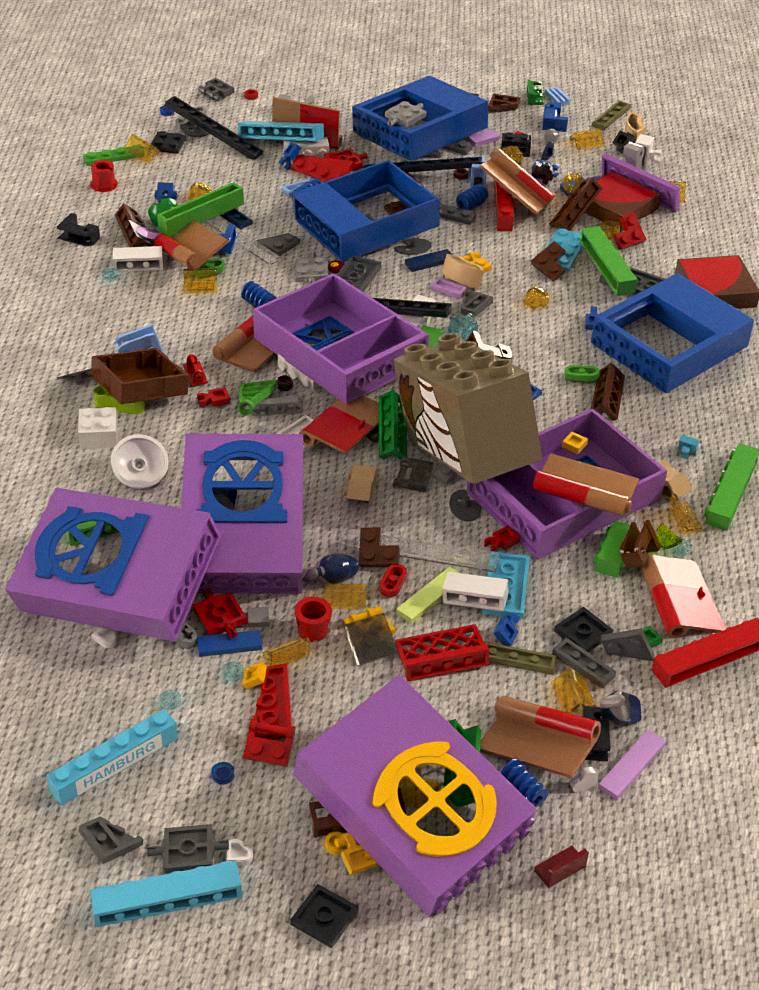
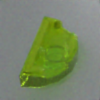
M663 523L657 527L656 536L661 548L670 549L683 542L679 536Z

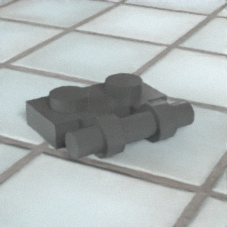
M217 78L205 82L204 87H198L201 94L208 95L210 99L217 101L221 100V96L226 97L235 93L234 87Z

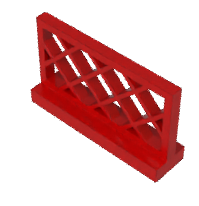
M476 624L395 640L407 682L490 665L489 648L487 644H484ZM473 632L471 638L464 636V634ZM446 637L453 638L451 641L444 640ZM458 640L466 642L464 646L456 644ZM426 641L433 642L430 646L423 644ZM438 644L446 646L443 650L435 648ZM410 645L412 647L408 650L401 646ZM418 648L425 650L423 654L417 653L415 651Z

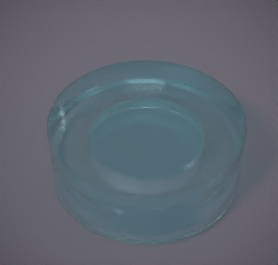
M106 268L102 271V278L108 282L116 281L119 278V272L115 268Z
M678 538L673 541L672 551L675 554L686 556L691 553L692 544L690 541L684 538Z
M234 661L226 663L222 669L224 679L230 682L242 679L244 676L243 665Z
M166 690L159 698L160 706L165 710H175L182 703L181 694L176 690Z

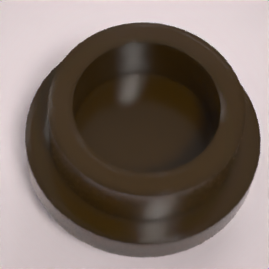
M287 375L278 377L277 389L288 391L293 388L291 377Z

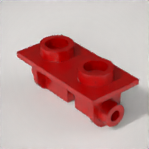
M189 354L186 358V363L182 365L185 372L189 374L188 381L190 386L207 384L208 381L200 361H197L195 355Z

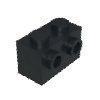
M510 132L502 133L501 150L507 156L530 157L531 135L524 133L513 134Z

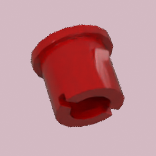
M99 160L91 164V188L98 192H109L116 189L118 181L115 179L114 164L108 160Z
M320 597L303 598L296 604L294 612L298 625V634L303 640L313 642V640L321 641L328 634L332 607L329 602Z

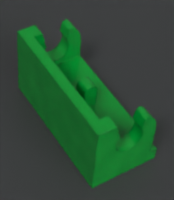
M528 79V105H543L542 89L534 88L535 85H541V82Z

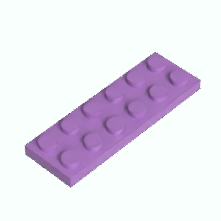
M607 153L602 155V176L613 170L661 194L660 206L675 213L679 211V186Z

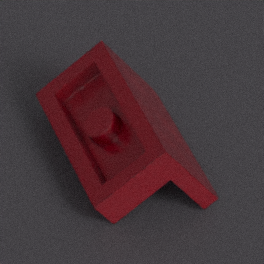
M570 846L535 866L534 872L550 888L586 867L589 851L585 848L578 852L573 846Z

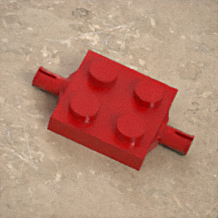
M350 148L325 153L324 158L354 161L355 165L352 170L363 168L361 160L367 159L368 155L366 152L357 154Z
M210 588L205 589L203 595L206 599L193 604V611L207 635L226 631L230 639L235 638L237 632L234 628L247 624V617L231 592L223 595H213Z

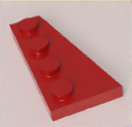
M298 155L290 168L312 178L319 179L322 182H327L349 174L355 163L349 160Z
M285 663L267 666L253 719L266 724L283 727L292 726L288 665ZM257 731L256 737L270 740L286 738L283 735Z

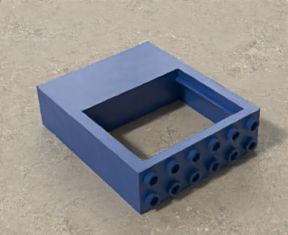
M429 75L352 106L353 132L412 161L488 128V101ZM403 101L409 102V104L414 106L422 103L424 105L423 110L427 111L426 117L421 120L426 121V123L412 129H407L399 124H394L390 127L387 124L389 118L385 117V111Z
M390 160L293 193L295 220L342 262L347 261L350 257L364 255L440 226L439 198ZM390 192L409 208L371 221L353 204Z
M676 273L596 315L591 343L616 359L620 364L628 367L632 372L641 376L644 380L656 386L657 389L668 393L748 347L754 319L679 273ZM648 314L695 344V346L669 360L622 328Z

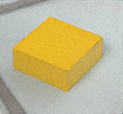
M571 432L562 441L561 447L579 454L587 445L588 439Z
M259 662L245 668L242 686L250 689L264 683L267 666L263 662Z

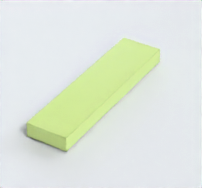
M448 567L396 609V614L412 624L443 599L442 588L447 572H459Z

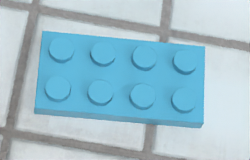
M558 228L548 246L555 241L565 249L566 254L556 262L565 268V272H569L583 248L580 243L581 233Z
M490 551L487 577L508 579V597L504 611L483 609L482 614L502 617L508 615L511 617L512 613L516 612L520 619H523L530 556Z

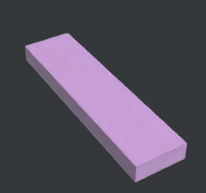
M647 730L599 783L598 789L618 800L663 749L666 740Z

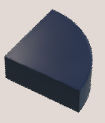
M549 141L547 143L541 160L547 161L553 156V142Z

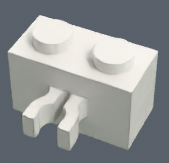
M640 134L635 144L645 148L641 169L646 170L651 160L656 163L660 162V158L655 155L660 156L662 150H653L655 137Z

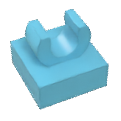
M681 435L678 449L681 450V457L688 459L690 453L696 455L699 440Z

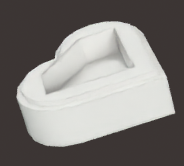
M101 627L92 633L91 636L101 646L112 648L117 643L116 636L118 633L117 630Z
M593 767L583 768L579 775L571 779L570 786L572 790L580 792L597 788L598 776Z
M232 839L229 841V850L226 849V862L236 861L237 866L248 865L253 861V851L251 848L244 846L241 840Z

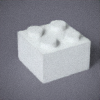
M116 407L79 409L78 437L80 449L109 448L117 445L118 420Z

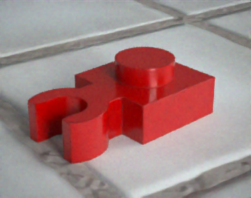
M226 387L208 390V394L198 393L197 401H199V407H205L208 404H212L214 407L230 404V397Z
M507 525L493 532L492 537L486 538L484 540V547L492 545L490 551L497 552L499 547L505 550L519 543L520 536Z

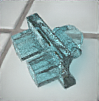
M469 313L467 316L462 315L461 317L454 314L450 316L449 333H458L459 330L463 331L461 337L467 340L472 331L478 332L477 321L474 320L473 314Z

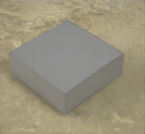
M268 607L248 608L249 628L269 627Z

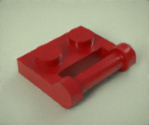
M251 719L243 759L288 767L296 727L259 722L257 719ZM257 731L283 735L286 736L285 742L259 738L256 737Z

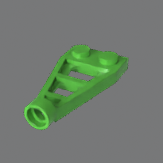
M277 380L242 383L239 387L240 404L238 405V411L240 414L245 416L251 414L258 403L275 392L278 387ZM249 405L250 408L246 410L244 406Z

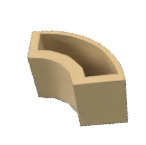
M632 111L626 119L625 133H631L637 141L640 134L645 135L646 126L643 125L644 117Z
M447 254L442 273L446 276L447 280L458 282L466 286L467 289L473 290V288L479 289L484 270L481 265L471 263L463 257Z
M667 459L658 462L667 470L662 497L676 499L693 490L685 473H679L674 470Z
M353 464V470H349L348 485L345 484L344 487L346 499L371 501L377 476L376 467Z

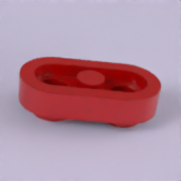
M393 564L387 568L379 584V591L383 596L394 597L398 595L407 578L405 566Z

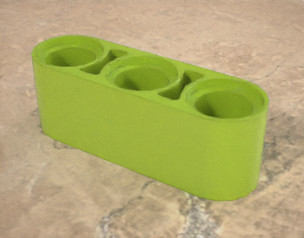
M101 385L93 390L95 405L98 408L116 407V410L119 412L141 414L146 409L145 401L121 405Z

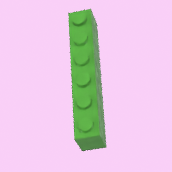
M233 182L157 214L158 231L172 237L193 220L203 223L244 205L243 188Z
M600 226L582 228L580 243L615 294L618 296L635 293L638 279L620 256L618 250L612 245L605 232H603Z
M738 443L736 450L732 449L730 460H727L725 465V471H722L720 480L716 484L714 490L716 494L711 495L709 501L711 506H706L704 516L707 517L705 524L728 531L759 457L758 448Z

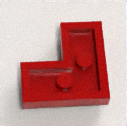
M635 212L622 215L619 218L624 231L613 236L619 250L647 240Z

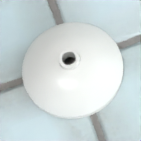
M142 434L130 435L119 441L114 447L111 455V467L116 478L124 485L135 489H146L155 486L164 478L168 469V455L165 448L156 439ZM140 464L142 467L136 468L135 465Z

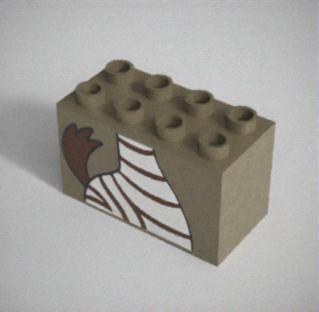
M457 333L440 336L438 338L439 344L428 348L425 344L408 346L404 349L405 355L393 359L408 440L472 484L543 460L529 372L513 365L512 360L501 359L494 355V351L483 350L477 347L476 342H467L461 339Z

